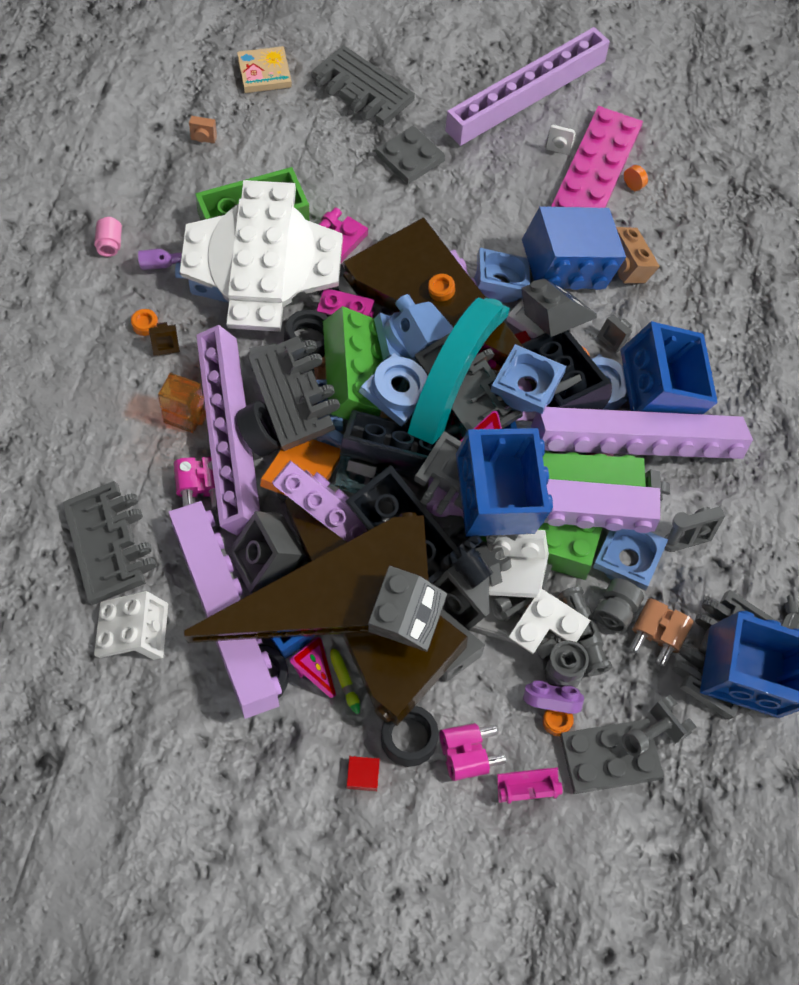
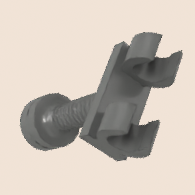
M498 596L492 602L505 621L517 613L522 617L534 598L521 597L524 601L512 607L507 596ZM545 635L536 649L542 660L550 656L552 649L558 644V641L555 637L549 638Z
M668 695L657 702L649 711L657 722L643 731L633 729L624 734L622 744L630 755L638 756L648 749L650 740L664 731L676 744L681 739L690 735L697 726L690 718L683 723L677 720L671 710L678 703L671 695Z

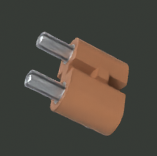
M647 599L633 627L636 636L630 646V650L638 653L645 639L653 640L663 647L656 660L658 665L666 650H668L660 665L665 666L671 653H678L694 621L677 610L672 611L668 609L667 605L655 599Z

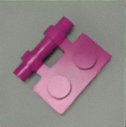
M335 207L331 212H326L322 216V221L318 225L342 233V263L368 235V228L349 216L343 222L339 221L338 218L342 215V212L339 208Z

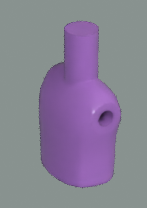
M163 249L138 251L139 265L142 270L164 269L177 262L181 263L182 252L170 254Z

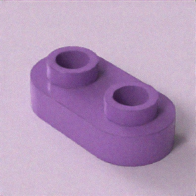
M533 681V683L525 686L523 700L528 705L536 708L575 714L582 711L584 696L577 688L572 686L558 687L549 685L544 681Z

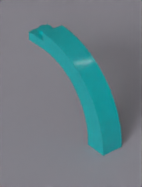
M478 297L463 313L446 339L431 368L415 407L408 434L430 444H433L443 434L457 393L473 360L490 334L508 317L509 307L502 305L496 299H481Z

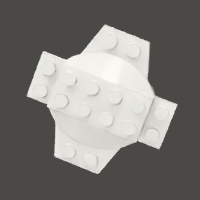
M243 180L242 197L239 199L238 205L223 216L186 224L180 266L181 277L210 288L214 286L219 289L223 297L229 302L227 327L229 329L281 332L283 307L292 302L291 299L297 293L305 292L307 294L339 285L343 235L340 232L305 220L302 214L294 208L295 183Z

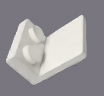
M537 530L535 534H520L515 541L505 535H498L493 545L487 543L488 549L491 552L496 548L502 547L504 558L509 557L512 565L509 570L501 572L503 582L493 587L489 583V595L540 597L549 556L545 530Z
M147 591L102 601L99 609L94 655L102 658L137 651L153 660L163 658L168 603Z

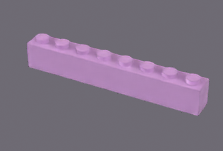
M595 27L591 28L447 111L445 131L460 146L604 63L610 41Z
M217 325L197 334L196 337L220 527L239 536L254 512H260L252 450L244 441L236 418L238 411L246 407L237 338L220 325Z
M546 407L543 414L536 412L531 428L539 429L540 439L544 440L545 451L743 459L753 441L744 418L739 416Z
M432 477L428 481V488L434 480ZM549 479L547 491L553 498V510L547 516L544 523L549 525L562 526L567 524L577 525L579 528L584 529L604 527L610 531L628 529L635 530L638 533H649L651 531L655 532L660 521V488ZM437 487L433 498L427 503L426 509L438 517H446L448 515L463 517V510L454 505L459 495L457 492L442 515L436 512L438 504L447 494V492Z
M202 501L169 511L174 533L206 618L240 600L239 596L243 595L238 578L232 580L230 572L234 570L229 555L223 556L221 549H224L221 535L219 532L214 534L212 529L216 525L211 510L205 511ZM262 640L215 641L244 719L279 707L278 695L282 694V690L277 677L271 678L268 669H271L272 665L267 651L261 652L258 644L262 643Z

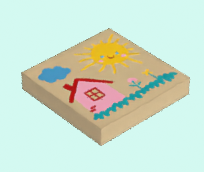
M284 46L237 52L244 93L292 87Z

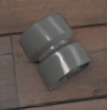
M614 578L603 594L605 599H600L596 606L593 617L602 627L615 633H624L634 617L633 613H636L640 607L644 594L635 584L621 578Z
M570 640L561 641L556 644L550 653L545 667V676L548 683L552 686H572L576 688L588 667L589 657L585 648L579 643Z

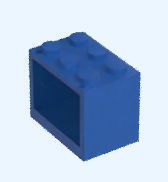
M539 206L521 239L534 281L546 279L563 289H606L626 259L610 208Z
M651 321L620 349L631 411L703 415L718 403L703 333Z
M538 428L468 429L456 453L466 536L535 534L547 516L552 512L553 498L547 491L549 471L543 463L545 444L544 440L540 439Z
M738 611L710 626L700 693L777 718L798 712L799 629L783 627L780 622L775 620L756 618L753 613L748 611Z

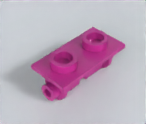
M324 289L316 311L332 315L340 307L344 306L373 318L371 310L374 300L332 289Z
M558 767L497 774L499 803L507 802V804H511V801L546 797L556 799L557 796L563 794L562 784L558 781Z

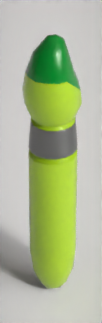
M332 648L330 651L331 662L346 696V702L355 714H359L361 708L360 699L355 693L341 654L338 650Z

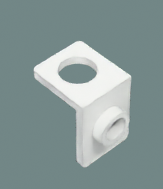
M551 125L546 149L570 155L576 134L575 131Z

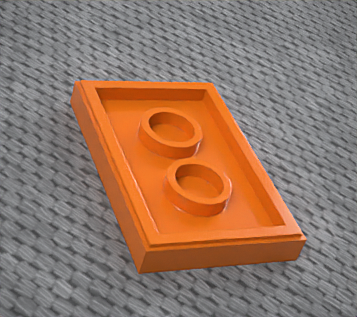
M314 439L286 451L281 448L261 478L260 486L285 495L272 482L290 460L303 471L307 470L312 475L318 472L328 480L342 458L340 448Z

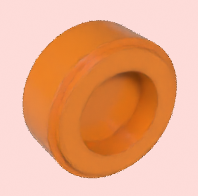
M632 165L625 170L624 181L631 190L639 191L647 185L648 176L641 166Z
M447 274L433 276L428 282L429 295L436 301L451 299L455 294L453 278Z
M140 309L131 317L132 328L138 335L148 336L150 335L149 328L157 327L158 318L152 310Z
M546 710L542 720L543 727L549 734L560 736L561 733L570 731L574 722L573 714Z

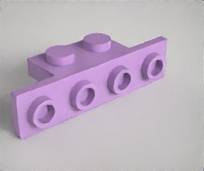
M290 460L273 480L272 483L276 488L346 542L368 531L345 503L349 497L340 489L336 492L328 487L330 482L320 473L316 472L315 475H312L307 470L303 471Z

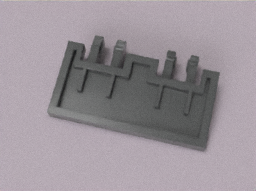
M345 45L341 46L312 70V78L315 79L314 83L320 88L328 83L325 91L329 95H333L340 90V97L351 104L350 109L355 113L365 105H368L362 112V118L367 121L377 114L376 122L383 127L415 100L414 92Z
M449 334L415 354L416 361L424 369L427 376ZM486 349L476 355L451 409L466 433L468 429L476 427L492 411L498 412L502 429L523 416L522 411L510 407L504 401L500 403L498 400L500 396L491 392L490 387L497 377L487 363L495 355L491 349Z
M299 336L249 356L284 451L336 430L331 417L326 415L337 411L340 407L339 401L335 398L313 406V404L334 395L333 393L335 392L332 385L318 386L311 369L322 364L321 355L313 354L307 356L317 349L316 342L314 340L301 342Z
M443 432L414 478V481L422 486L426 485L430 477L434 478L420 501L424 505L431 501L437 487L447 492L444 499L437 506L436 512L440 515L443 514L456 492L459 495L454 505L462 509L456 453L462 442L446 432ZM519 534L505 536L515 541ZM489 535L487 543L493 545L498 535Z
M115 481L63 502L88 602L92 605L146 584L143 574L150 570L152 571L157 566L153 558H146L130 564L131 561L150 554L152 547L150 543L146 542L134 545L135 542L130 524L143 517L141 509H132L117 515L118 512L136 505L138 497L135 493L121 496L119 485Z
M731 590L724 593L720 601L721 604L711 599H705L701 605L705 611L720 621L738 611L751 612L754 614V617L762 620H775ZM700 613L696 616L695 622L698 626L705 629L706 633L698 650L706 655L709 628L718 621ZM682 646L679 651L680 655L699 669L697 671L684 662L675 661L672 670L684 678L680 688L728 720L734 718L739 705L700 693L705 656L691 647Z

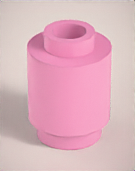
M104 217L96 222L94 245L97 252L105 257L115 256L121 248L122 225L115 218Z

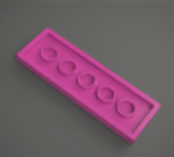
M598 106L551 207L606 208L642 128L643 121Z

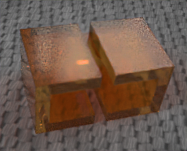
M169 373L158 393L163 422L194 433L197 426H201L206 417L201 384Z

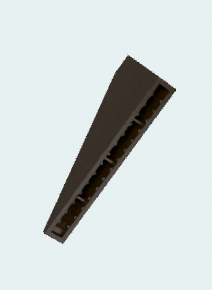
M424 217L343 261L345 267L343 276L351 287H355L360 295L373 299L374 302L394 312H401L395 303L406 294H409L415 304L429 301L453 328L467 308L478 297L481 299L486 298ZM437 274H447L455 282V294L447 301H436L429 295L428 282ZM503 321L490 334L478 353L491 349L495 354L492 360L503 366L514 345L523 346ZM525 377V378H527V379H529V380H531V381H533V382L535 381V380L532 379V378Z
M288 497L285 500L288 517L309 563L347 543ZM441 615L427 652L371 632L341 634L372 704L376 708L374 710L375 713L386 723L391 721L396 726L401 723L467 648L468 636Z
M408 512L400 514L399 517L389 519L184 630L185 639L188 643L369 632L368 623L389 566L419 575L429 582L424 516H417L416 513Z

